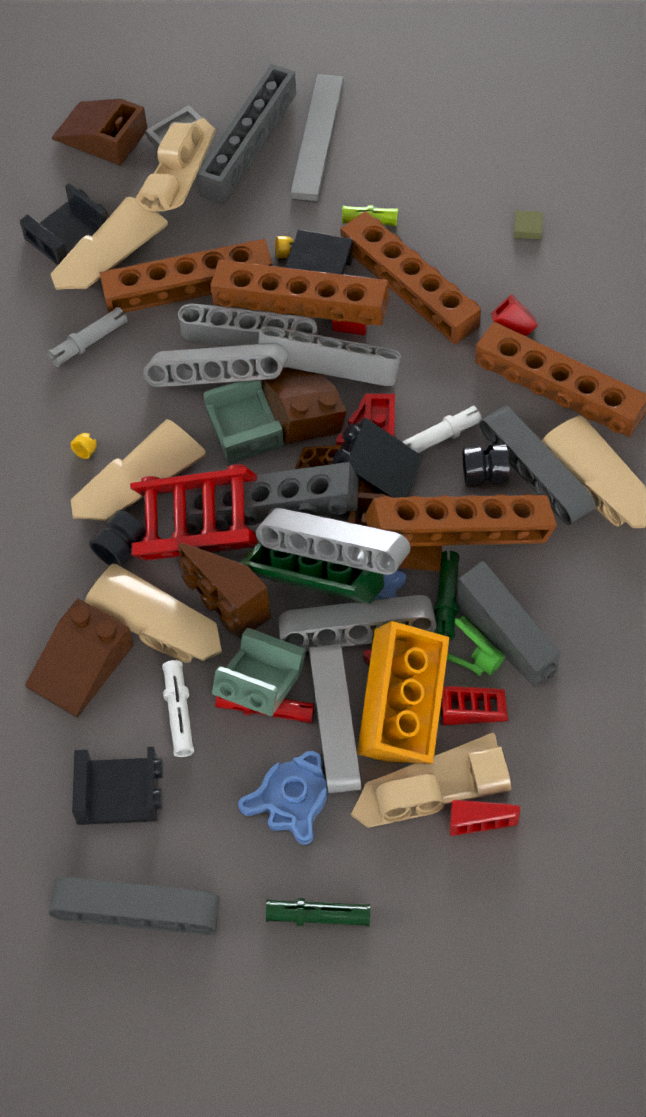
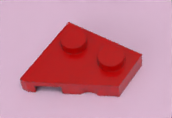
M365 394L359 403L358 410L353 412L349 418L348 426L352 423L356 424L366 417L394 436L395 394ZM343 433L342 435L339 434L336 438V445H343Z

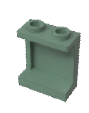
M261 380L238 381L204 392L205 408L228 464L284 447L282 427L279 420L275 421L263 393Z
M247 628L242 634L238 653L226 668L219 666L216 669L212 694L272 717L301 676L306 649Z

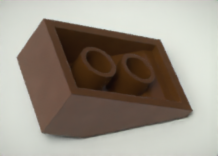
M285 367L276 378L261 380L262 389L276 421L279 420L282 427L285 444L341 433L347 411L337 388L324 374Z
M77 598L56 625L25 684L26 688L78 718L134 646L129 627Z

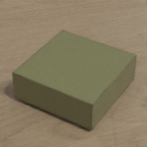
M515 210L514 238L541 239L543 212Z

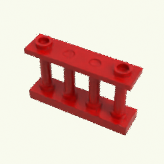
M234 464L229 465L227 470L162 479L156 476H147L141 478L140 482L130 483L131 490L145 496L146 537L143 538V542L132 543V555L143 561L180 557L178 545L181 543L210 553L254 548L259 541L256 533L245 525L244 482L257 481V474L245 465ZM231 484L233 526L230 527V531L219 532L216 529L214 486ZM202 488L203 530L198 535H190L187 533L186 490ZM173 492L174 533L171 535V538L161 539V537H158L157 494Z

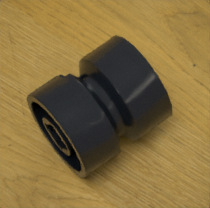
M506 444L489 445L486 450H483L480 446L463 447L462 460L466 487L483 485L485 480H489L491 484L509 483L510 468Z
M117 510L106 522L107 529H100L89 542V546L94 554L107 565L117 564L122 567L131 556L130 549H132V543L143 542V538L146 537V529L131 514L123 510Z

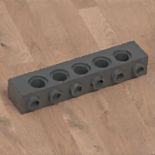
M274 64L269 66L198 171L197 178L201 197L225 204L297 95L295 71Z
M350 462L257 475V481L244 482L245 525L253 526L257 523H262L271 511L276 508L315 516L356 511L359 478ZM231 484L214 486L216 529L219 530L233 526ZM202 488L186 490L187 533H197L203 530ZM173 502V505H172V514H171V518H172L173 520H174V502Z

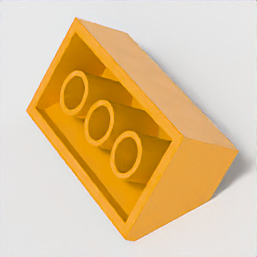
M390 621L375 629L357 755L385 762L433 763L450 637Z

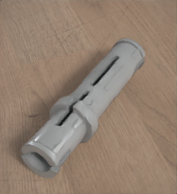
M116 307L113 311L79 333L68 335L66 341L47 352L50 359L61 354L52 363L59 367L74 355L83 354L86 351L85 348L111 331L126 324L128 320L125 314L117 320L114 319L123 310Z

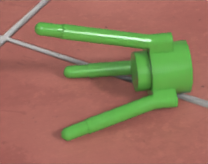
M465 616L455 619V624L478 647L471 656L475 660L474 663L447 653V660L470 669L478 676H481L483 672L492 675L504 661L505 655L493 646Z

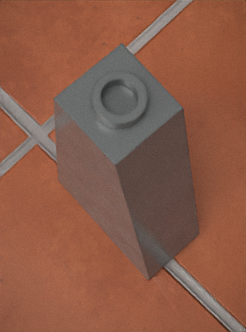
M482 560L458 579L457 596L459 613L473 623L488 641L505 655V658L534 687L542 680L547 682L552 679L559 670L560 652L488 565Z

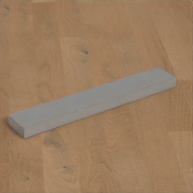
M317 74L292 183L291 199L318 201L341 97L343 76Z

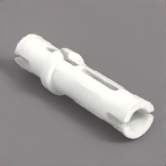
M473 405L454 416L448 415L444 417L442 422L402 442L417 453H420L450 437L452 439L459 437L460 432L479 424L482 418L479 411L475 413L477 408Z
M171 660L162 665L166 687L163 691V697L168 702L174 756L187 757L194 754L187 705L189 689L184 683L182 662ZM174 684L176 685L177 700H178V702L176 701L175 686H174ZM178 715H180L182 733L180 732Z

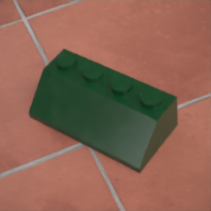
M260 542L240 562L247 565L257 577L326 593L331 596L355 600L360 603L371 604L384 588V575L381 573L269 549Z

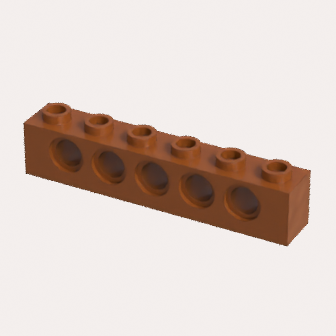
M365 211L340 228L341 237L353 239V258L378 279L388 280V288L454 345L480 327L481 308L478 303L465 296L456 284L445 279L436 267L426 263L419 253L406 246L398 235L392 234L387 230L379 219L373 218Z
M266 239L252 240L231 246H223L99 272L108 313L116 307L123 310L122 313L212 295L210 285L218 260L273 266Z
M218 260L210 285L214 305L244 308L252 311L260 310L276 312L278 314L300 315L308 318L331 319L339 322H355L364 325L382 326L389 302L388 280Z
M494 321L476 345L475 363L483 369L493 371L512 383L522 385L536 395H542L553 400L559 406L569 408L583 415L588 420L596 421L615 433H621L630 438L646 414V393Z
M504 494L495 496L468 495L460 497L441 495L438 497L410 496L400 498L382 496L373 498L365 514L367 527L401 534L408 540L410 547L546 543L557 527L548 496L534 494L506 496Z

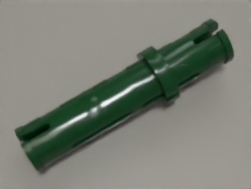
M444 551L441 555L438 600L434 604V614L436 615V629L434 633L440 635L447 633V637H450L449 641L455 638V617L459 613L456 596L460 555L457 552L450 551L449 561L447 559L448 553Z
M298 898V901L267 899L266 922H297V926H304V923L370 927V904L305 902V898Z

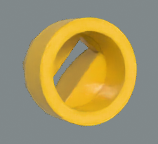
M276 236L275 253L277 259L289 257L292 249L290 246L294 243L291 237Z
M89 433L77 435L70 443L72 451L82 459H88L97 447L96 439L92 440L89 437L91 435Z

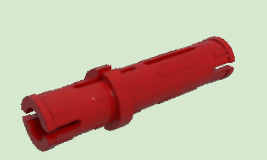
M216 696L215 708L244 712L243 714L251 716L252 713L266 715ZM284 698L272 717L312 724L315 703Z

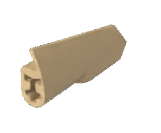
M204 118L193 123H173L158 147L157 155L160 164L154 174H150L136 196L137 203L143 209L152 212L175 209L184 203L214 137L215 127Z
M126 197L94 235H85L53 270L51 278L55 289H87L100 279L99 272L111 270L167 227V220L157 212L143 209L135 198Z
M576 416L562 423L542 439V442L589 491L594 499L595 509L610 523L619 527L626 522L632 528H646L645 485L583 416Z
M166 419L123 460L119 458L113 460L71 499L73 519L108 521L117 510H124L144 497L131 490L130 483L140 482L141 478L147 476H156L160 479L174 477L206 457V451L187 432L171 420Z
M112 564L106 569L85 598L84 602L126 625L131 632L138 634L144 644L177 660L189 663L193 657L204 661L222 653L216 622L117 564Z
M487 734L434 756L432 764L415 763L367 782L351 816L369 828L437 813L444 808V805L451 804L452 800L466 801L511 791L508 768L502 748L497 745L495 734Z

